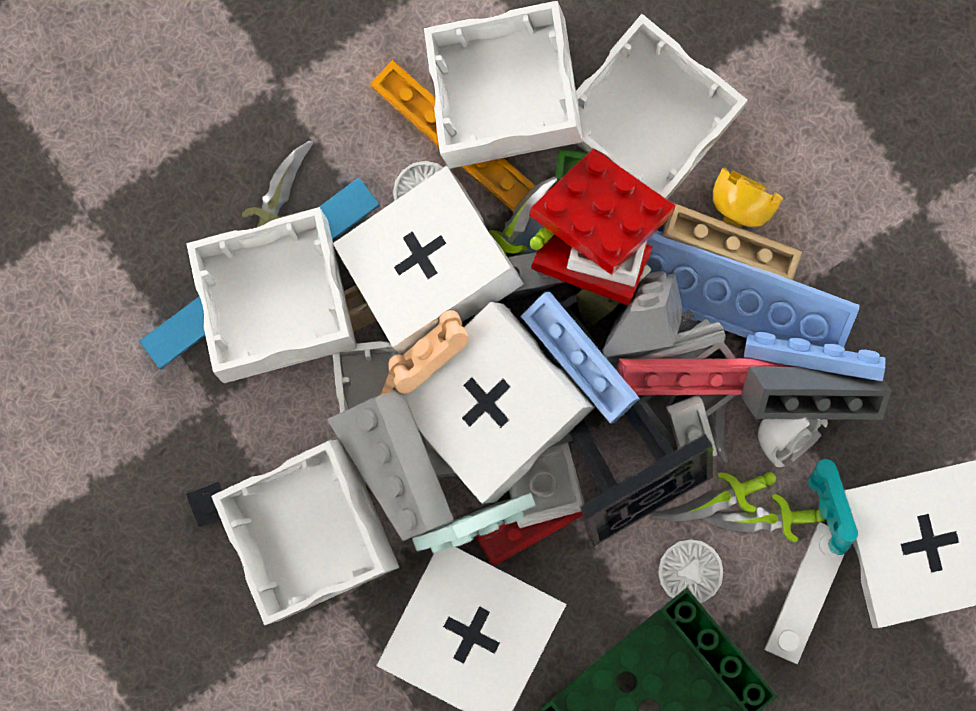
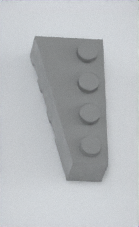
M396 390L374 397L327 419L403 541L454 521L403 393Z

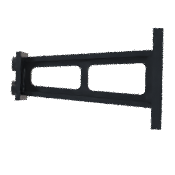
M573 295L568 299L565 297L557 299L560 305L603 354L580 322V312L575 296ZM522 319L520 323L536 340L543 354L553 363L546 346ZM637 401L624 415L657 462L617 484L582 419L570 431V434L600 492V495L580 506L586 532L594 546L598 545L713 478V445L706 433L674 451Z

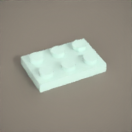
M530 492L479 509L413 537L412 540L417 551L431 547L432 552L436 553L451 546L456 547L472 541L474 536H481L495 531L504 523L506 525L525 517L524 510L536 505Z

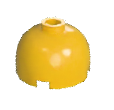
M724 167L713 188V203L715 208L724 215L722 221L739 228L742 225L752 228L764 225L773 217L783 197L776 192L773 195L764 192L766 186L732 170L730 174L727 168Z

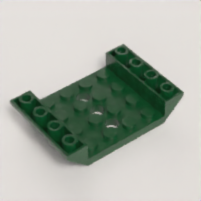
M686 587L538 711H639V706L645 699H654L659 705V711H762L778 696ZM625 671L633 673L637 679L636 687L630 692H623L617 686L618 676Z

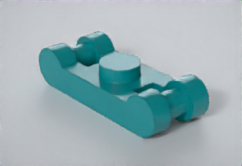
M823 459L817 463L807 481L809 487L818 493L820 499L819 511L822 518L827 520L832 535L828 543L829 549L836 555H843L857 539L858 530L837 467L831 460Z

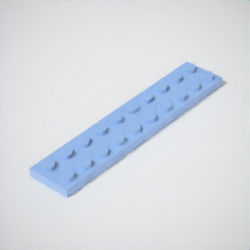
M531 217L524 232L520 233L514 241L516 246L522 245L527 247V250L521 253V255L538 251L530 247V240L543 226ZM658 230L646 242V244L653 246L647 262L651 269L649 273L664 271L666 275L676 274L684 311L683 315L699 321L707 319L710 324L720 322L724 330L747 338L748 334L755 335L756 332H767L775 335V339L789 341L790 338H801L809 341L810 345L824 347L825 344H836L844 347L860 305L777 274L663 236V232Z

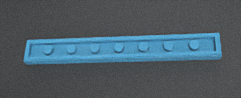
M357 178L322 204L320 209L328 220L332 240L334 241L377 209L380 204L361 179ZM200 296L139 341L159 369H163L206 336L204 331V310Z

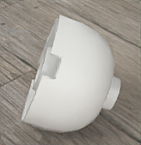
M763 419L758 430L761 449L776 467H783L785 465L781 462L793 453L791 460L795 461L818 441L821 434L817 430L821 424L825 428L827 427V419Z

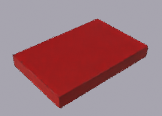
M555 234L537 251L531 269L629 306L653 246L645 245L635 287L567 269L572 246Z

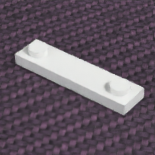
M821 522L817 525L764 649L795 664L799 662L844 554L836 555L830 551L828 543L832 535L829 526Z

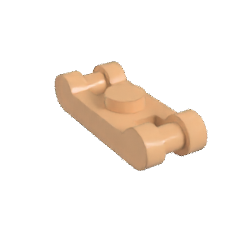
M454 310L444 312L439 318V324L418 340L405 354L393 356L389 360L388 368L391 375L394 376V384L398 392L403 394L412 392L467 345L469 337L466 330L462 327V320L458 312Z

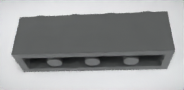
M749 366L741 397L755 419L883 420L892 390L884 379L883 381L803 367Z

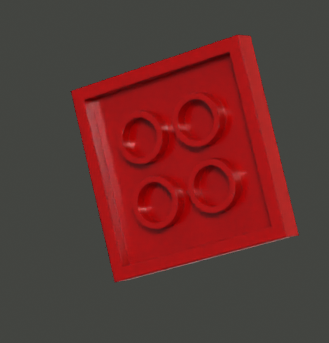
M593 148L531 207L529 216L613 275L673 215L676 205Z

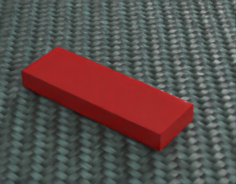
M580 511L523 528H519L517 521L506 525L504 523L499 526V529L481 536L478 535L476 539L491 565L495 567L582 517V513Z

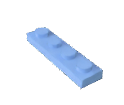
M550 292L543 293L521 316L610 423L616 422L640 399Z
M756 332L755 335L748 334L744 352L745 358L883 381L885 357H879L880 355L877 352L871 350H860L859 353L845 351L844 347L836 344H825L824 347L810 345L809 341L801 338H790L789 341L775 339V335L767 332Z

